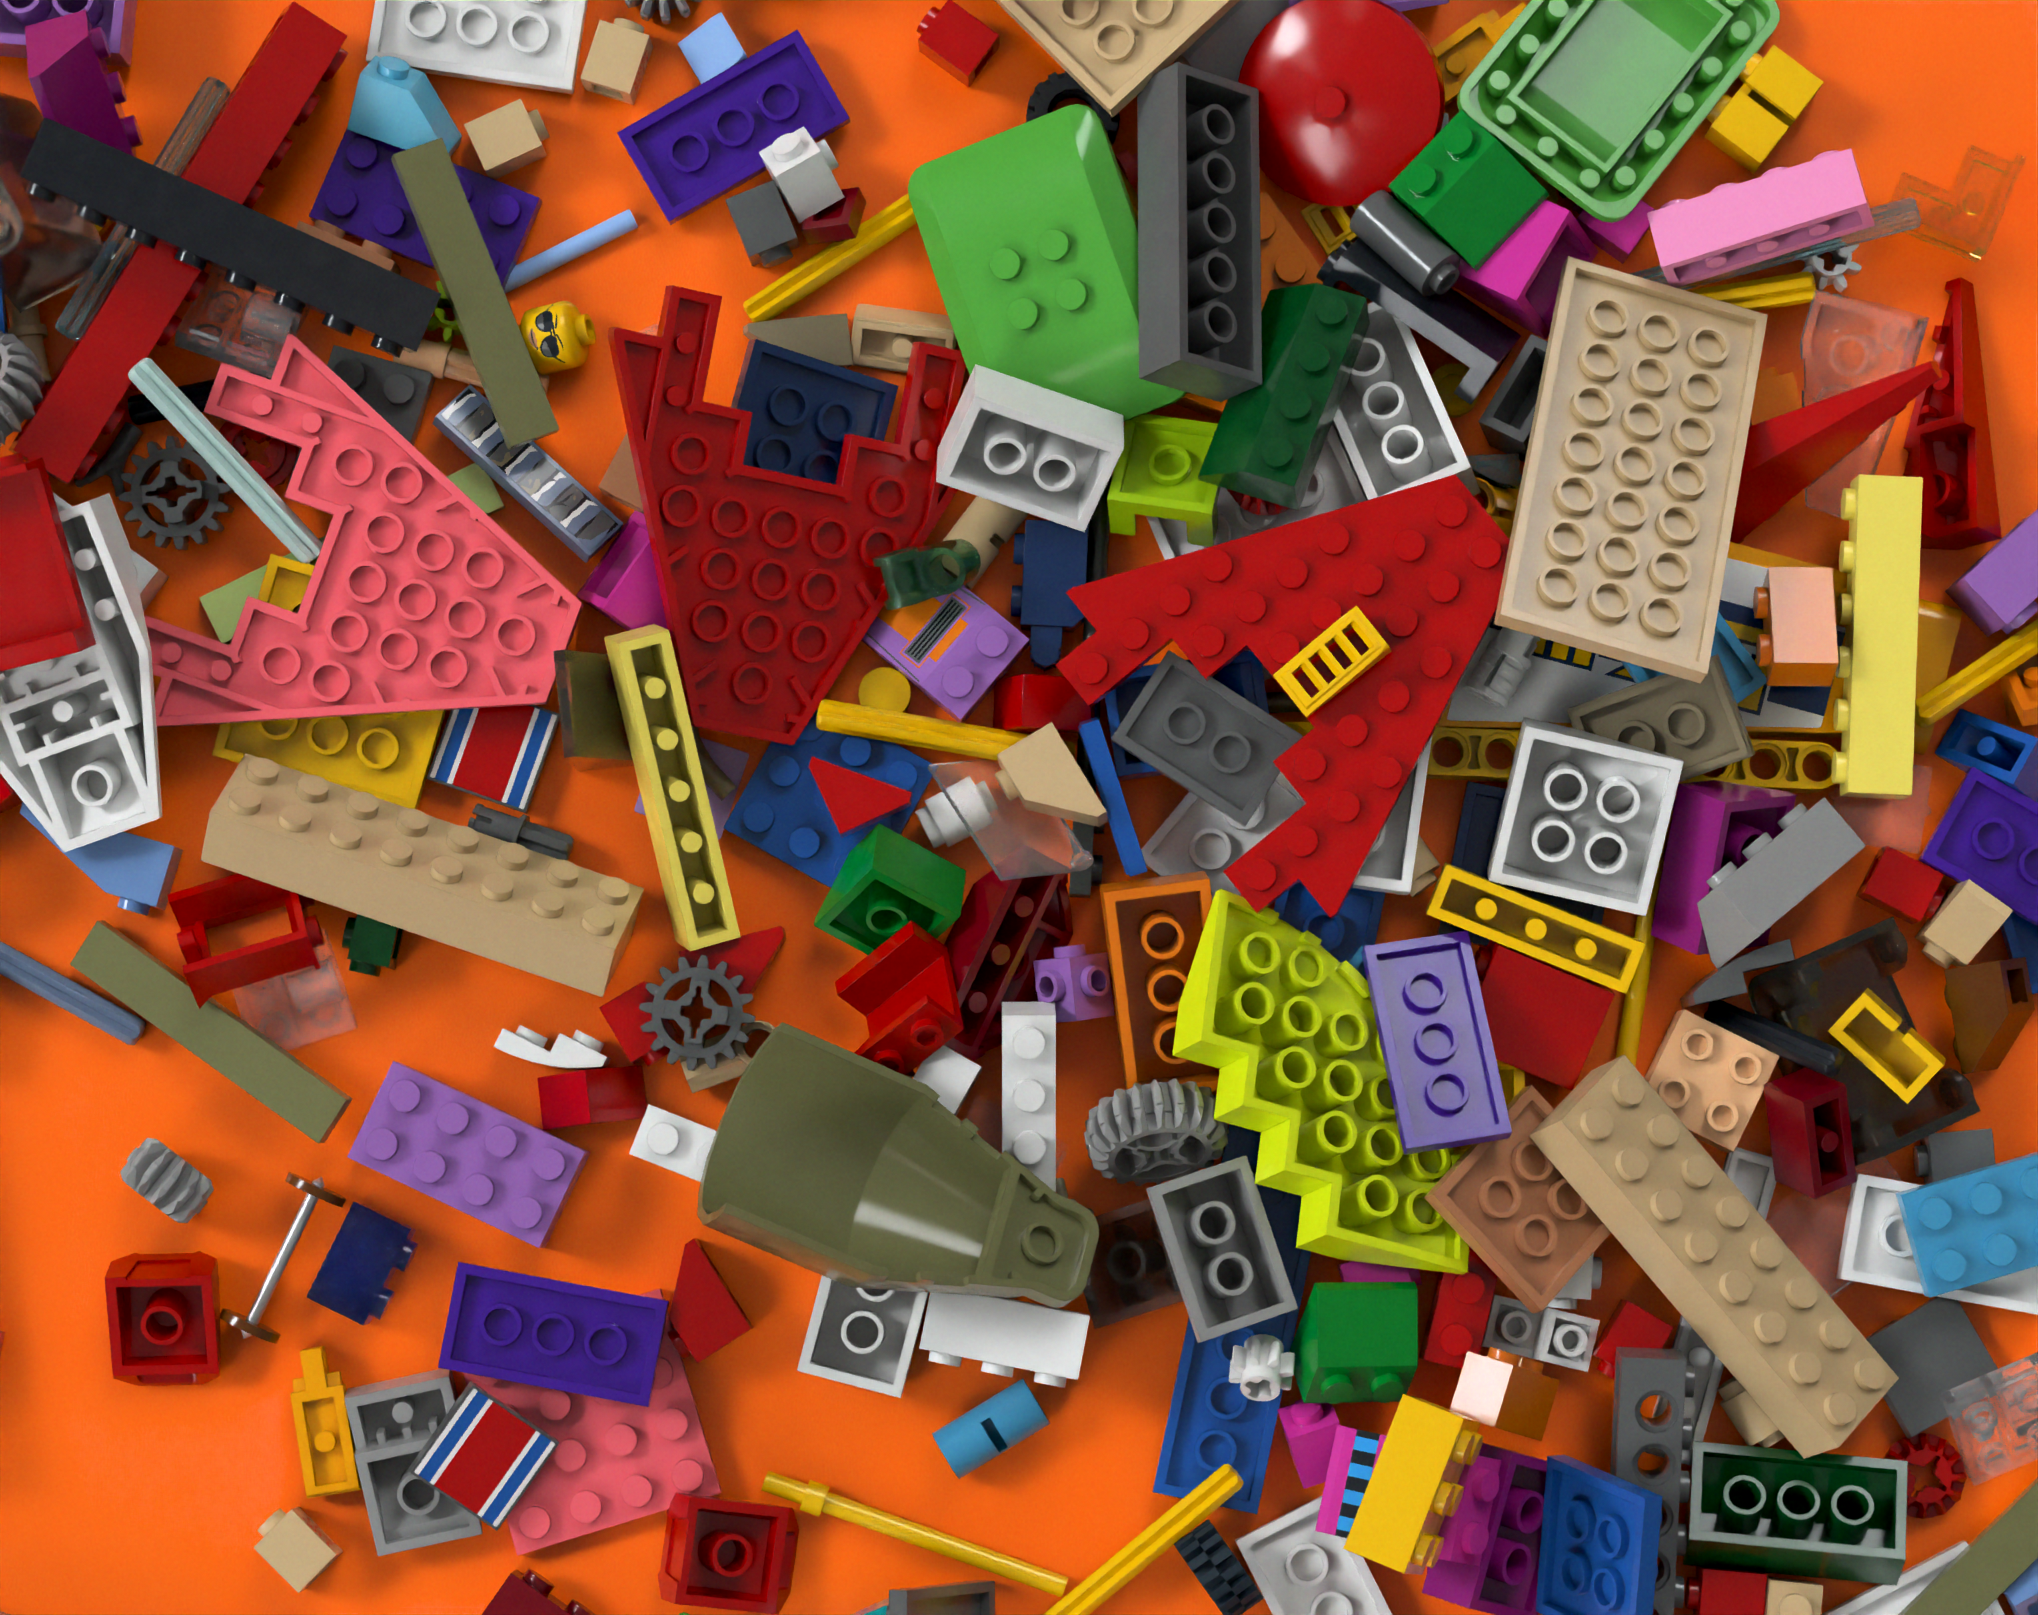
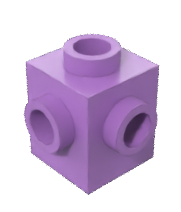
M1085 944L1053 948L1054 958L1033 961L1038 1002H1055L1056 1023L1082 1021L1115 1015L1108 952L1086 954Z

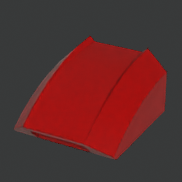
M201 1251L172 1254H138L135 1252L111 1261L104 1280L113 1378L137 1386L203 1385L219 1377L221 1329L217 1258Z
M676 1492L669 1509L666 1511L667 1523L660 1571L657 1575L661 1599L678 1605L779 1614L791 1593L799 1536V1526L793 1508Z

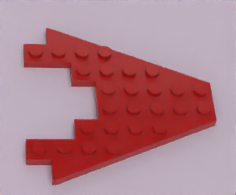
M669 285L665 288L657 336L618 327L609 328L607 336L667 628L670 632L691 726L785 745H794L958 491V489L936 482L937 449L959 402L966 364L959 350L924 342H913L894 443L854 434H845L836 484L743 465L753 412L703 401L722 296Z
M1456 474L1072 587L1066 594L1095 628L1096 632L1058 662L1056 666L1090 708L1172 641L1178 645L1206 681L1216 675L1248 647L1275 679L1273 674L1357 605L1389 645L1391 652L1310 715L1307 719L1314 728L1273 761L1306 804L1223 871L1257 914H1260L1291 887L1301 881L1328 916L1333 919L1339 914L1496 615L1510 539ZM1353 628L1344 634L1361 656L1369 650L1368 646ZM1336 641L1328 647V650L1344 670L1352 664V661ZM1319 655L1310 661L1328 684L1336 678ZM1302 668L1293 675L1311 698L1319 692Z

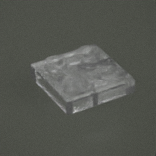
M212 266L208 272L210 275L196 299L190 304L176 330L174 346L272 378L287 335L297 336L309 314V308L305 307L302 315L287 310L273 303L275 293L257 285L253 293L237 288L224 281L226 271Z
M324 927L321 930L325 945L316 947L321 969L316 970L313 965L232 990L242 1020L287 1052L358 1029L327 929Z
M2038 1352L1940 1393L1959 1453L1962 1456L1966 1474L1974 1486L2038 1459Z

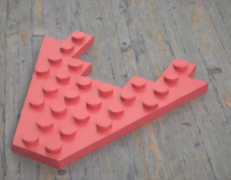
M287 335L271 380L221 362L203 412L302 448L284 497L331 514L333 518L298 613L248 596L230 645L144 615L152 651L153 675L162 677L155 695L157 728L548 704L584 604L296 336Z

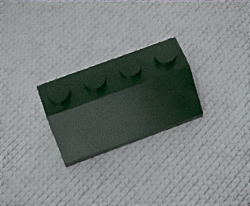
M1318 283L1278 288L1269 291L1261 312L1262 384L1227 400L1199 472L1198 479L1200 481L1299 511L1370 325L1366 297Z
M1693 1441L1689 1470V1500L1686 1503L1684 1519L1687 1528L1686 1554L1683 1556V1565L1897 1585L1906 1560L1908 1461L1820 1453L1804 1459L1796 1450Z

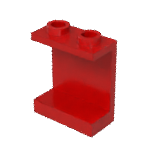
M912 920L835 981L837 996L863 1014L867 1020L870 1040L854 1053L903 1075L912 1071L964 1029L948 948Z
M1490 940L1486 949L1483 947L1478 948L1474 955L1496 1059L1572 1091L1615 993L1607 986L1589 979L1585 981Z

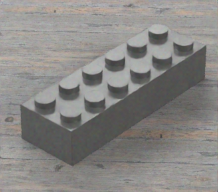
M1176 62L1155 73L1145 88L1137 95L1139 379L1222 402L1262 384L1259 90Z

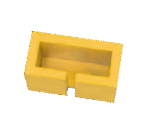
M1775 45L1771 47L1764 57L1758 53L1752 55L1745 64L1746 67L1738 76V79L1744 82L1742 87L1733 98L1725 93L1706 117L1713 124L1704 138L1752 174L1758 170L1824 83Z
M1867 987L1830 1027L1828 1032L1908 1104L1944 1066L1947 1059L1912 1027L1905 1034L1897 1029L1903 1019Z

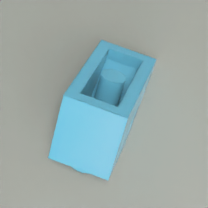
M375 56L359 74L347 130L405 150L442 138L451 157L459 147L462 135L424 72L410 68V65L400 58Z

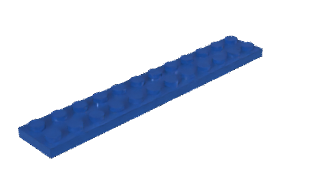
M1299 881L1275 901L1274 911L1280 913L1279 919L1289 923L1303 933L1308 930L1322 940L1320 945L1339 962L1345 960L1348 962L1360 946L1375 945L1386 892L1352 888L1339 914L1331 919L1302 882ZM1229 1124L1228 1144L1224 1147L1221 1163L1246 1155L1255 1179L1261 1132ZM1258 1184L1256 1185L1298 1309L1200 1343L1197 1342L1190 1318L1188 1317L1152 1490L1155 1493L1184 1498L1222 1465L1229 1464L1239 1473L1244 1483L1242 1488L1220 1507L1253 1514L1258 1513L1278 1416L1277 1409L1280 1406L1283 1389H1280V1394L1270 1401H1254L1245 1397L1240 1390L1241 1383L1229 1382L1233 1346L1244 1347V1343L1249 1337L1266 1334L1278 1338L1283 1343V1353L1289 1352L1295 1334L1311 1251L1296 1248L1302 1196Z

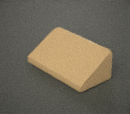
M858 304L856 307L851 337L853 366L907 373L913 342H924L956 350L957 339L948 315L869 304Z

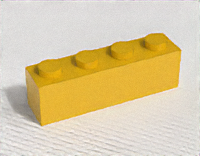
M1447 862L1444 863L1425 910L1429 916L1624 994L1628 991L1646 946L1642 940L1502 884L1491 882L1487 878Z

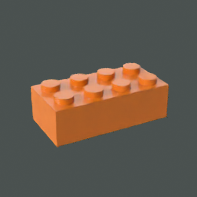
M1205 871L1099 884L1125 1090L1133 1088L1135 1082L1144 1085L1151 1083L1154 1079L1157 1082H1168L1176 1078L1179 1084L1195 1081L1198 1087H1209L1212 1092L1217 1091L1219 1068L1172 1056L1179 1002L1212 904L1208 875Z

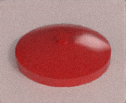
M1305 0L1287 8L1272 19L1257 35L1245 56L1240 70L1238 82L1259 90V167L1266 176L1283 190L1311 203L1337 207L1361 204L1367 197L1379 190H1385L1389 194L1392 193L1388 187L1389 184L1430 143L1442 128L1445 110V89L1436 55L1425 36L1413 22L1395 8L1378 0Z

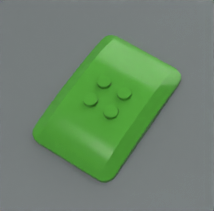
M1531 0L1465 80L1457 95V106L1459 111L1462 109L1515 158L1590 215L1603 222L1614 223L1621 221L1632 212L1718 101L1746 67L1745 64L1754 53L1760 50L1771 36L1780 21V10L1775 0Z
M1069 105L924 163L913 172L908 184L909 199L969 375H971L975 364L1122 414L1124 422L1173 404L1185 396L1187 392L1139 379L1138 220L1105 126L1096 111L1085 105Z

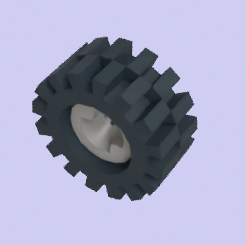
M1209 1519L1174 1544L1223 1615H1241L1264 1599L1262 1593Z

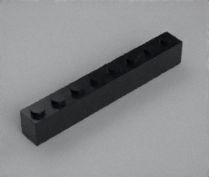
M46 117L40 124L17 178L27 183L24 193L40 201L55 205L57 198H61L78 206L74 215L103 228L107 220L113 221L128 228L124 237L153 250L157 242L165 244L177 250L174 259L185 265L204 271L208 263L227 272L224 278L225 282L250 293L254 292L256 285L276 294L273 303L300 315L303 314L305 307L325 315L322 321L324 326L347 336H351L355 328L373 336L370 344L372 347L400 358L403 350L409 353L417 352L441 296L439 292Z

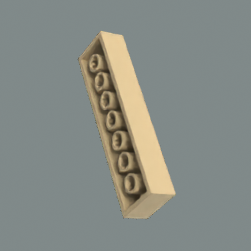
M245 753L210 810L200 860L600 997L604 996L632 937L644 888L627 883L620 878L594 872L577 866L570 861L559 860L527 849L520 844L509 843L477 832L470 827L459 826L427 815L420 810L409 809L379 799L370 793L359 792L326 781L320 776L309 775L276 764L270 759L259 758Z
M1625 1055L1591 1070L1529 1135L1804 1459L1840 1447L1899 1379Z

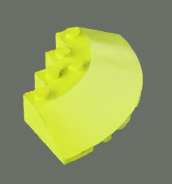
M1223 889L1217 890L1179 1002L1172 1056L1220 1069L1213 1120L1261 1132L1254 1184L1302 1196L1296 1248L1347 1261L1454 1274L1468 1273L1469 1245L1424 1198L1460 1158V1154L1454 1155L1452 1147L1404 1155L1367 980L1346 960L1339 962L1320 945L1322 941L1320 938L1308 930L1302 933L1289 923L1279 919L1280 913L1267 907L1260 914H1257L1244 897Z

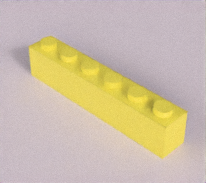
M1859 474L1851 481L1850 488H1844L1842 491L1841 519L1849 520V540L1841 541L1839 570L1840 572L1847 573V593L1839 594L1837 622L1838 625H1846L1845 646H1838L1839 664L1835 673L1837 678H1844L1843 699L1835 700L1833 714L1834 730L1842 731L1841 752H1834L1832 759V782L1840 784V797L1904 800L1912 796L1923 477Z
M652 624L604 637L675 941L689 951L740 938V931L670 632L666 628Z

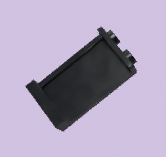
M1346 238L1338 250L1330 254L1316 278L1323 282L1322 285L1335 289L1345 282L1468 366L1470 369L1454 391V394L1470 405L1494 378L1521 337L1519 333L1452 288L1441 295L1435 293L1431 296H1423L1360 238L1354 243Z

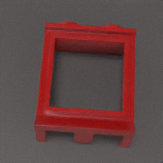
M238 873L167 894L169 904L181 930L176 935L181 952L187 963L182 966L183 972L199 1009L213 995L313 965L316 970L321 969L316 947L325 945L324 937L316 914L309 916L307 908L316 906L315 899ZM286 906L292 933L212 957L206 929Z

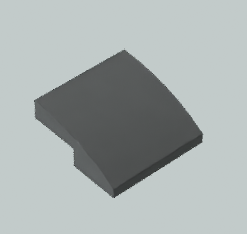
M1790 939L1738 956L1726 962L1719 969L1716 968L1706 974L1680 998L1682 1009L1747 993L1743 973L1778 966L1795 960Z
M1935 1296L1902 1318L1891 1321L1866 1337V1340L1899 1377L1883 1398L1906 1438H1911L2005 1382L1958 1300Z

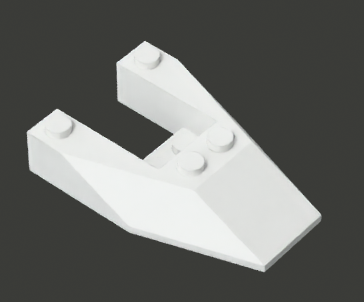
M109 493L58 512L96 644L77 653L0 672V774L64 853L163 817L152 651L129 542Z

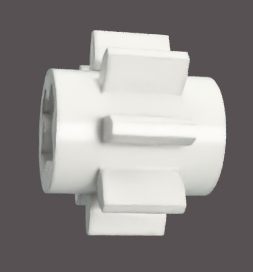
M1840 237L1812 245V250L1802 248L1795 253L1797 259L1805 261L1804 269L1801 272L1808 271L1813 274L1817 295L1827 285L1831 284L1834 285L1837 291L1843 292L1847 287V280L1843 273L1857 275L1862 267L1858 263L1851 261L1852 253L1859 246L1858 242L1848 245ZM1824 252L1833 254L1832 263L1836 266L1832 271L1823 269L1824 260L1820 257Z
M1266 1334L1251 1336L1245 1341L1244 1347L1233 1346L1229 1382L1241 1383L1240 1390L1242 1394L1251 1400H1273L1280 1394V1389H1291L1295 1353H1283V1343L1274 1336Z

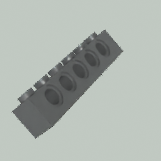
M1616 1347L1610 1474L1663 1496L1662 1524L1660 1526L1658 1546L1660 1562L1655 1582L1653 1608L1657 1610V1615H1674V1608H1683L1684 1578L1683 1576H1676L1677 1556H1685L1687 1547L1686 1524L1678 1523L1679 1503H1688L1689 1472L1681 1471L1682 1450H1691L1692 1420L1691 1418H1684L1685 1397L1693 1398L1694 1365H1686L1687 1360L1680 1349ZM1653 1395L1667 1398V1407L1660 1416L1649 1418L1640 1413L1641 1405L1646 1398ZM1658 1448L1665 1452L1664 1461L1658 1468L1644 1470L1638 1467V1459L1645 1450Z

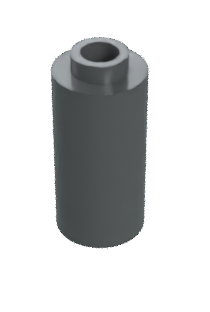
M1379 190L1371 194L1356 209L1350 221V230L1423 296H1431L1435 293L1439 295L1444 294L1456 283L1460 275L1458 270L1460 265L1459 255L1388 192Z

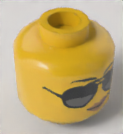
M560 301L525 311L521 324L518 325L534 367L542 375L581 366L588 358L589 345H593L596 342V333L591 317L588 314L581 315L578 308L569 301Z

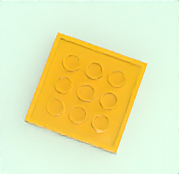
M270 554L257 599L298 613L315 566ZM446 710L220 724L212 756L240 763L245 753L259 758H267L276 764L309 775L320 776L326 781L359 792L370 793L379 799L409 809H418Z

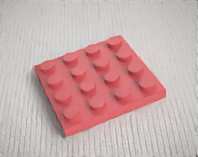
M661 1288L640 1294L641 1296L665 1300ZM667 1312L649 1407L463 1372L467 1385L472 1381L556 1438L559 1442L506 1518L517 1556L667 1510L676 1492L712 1496L722 1492L683 1359L667 1332L673 1329V1325L669 1320V1312Z

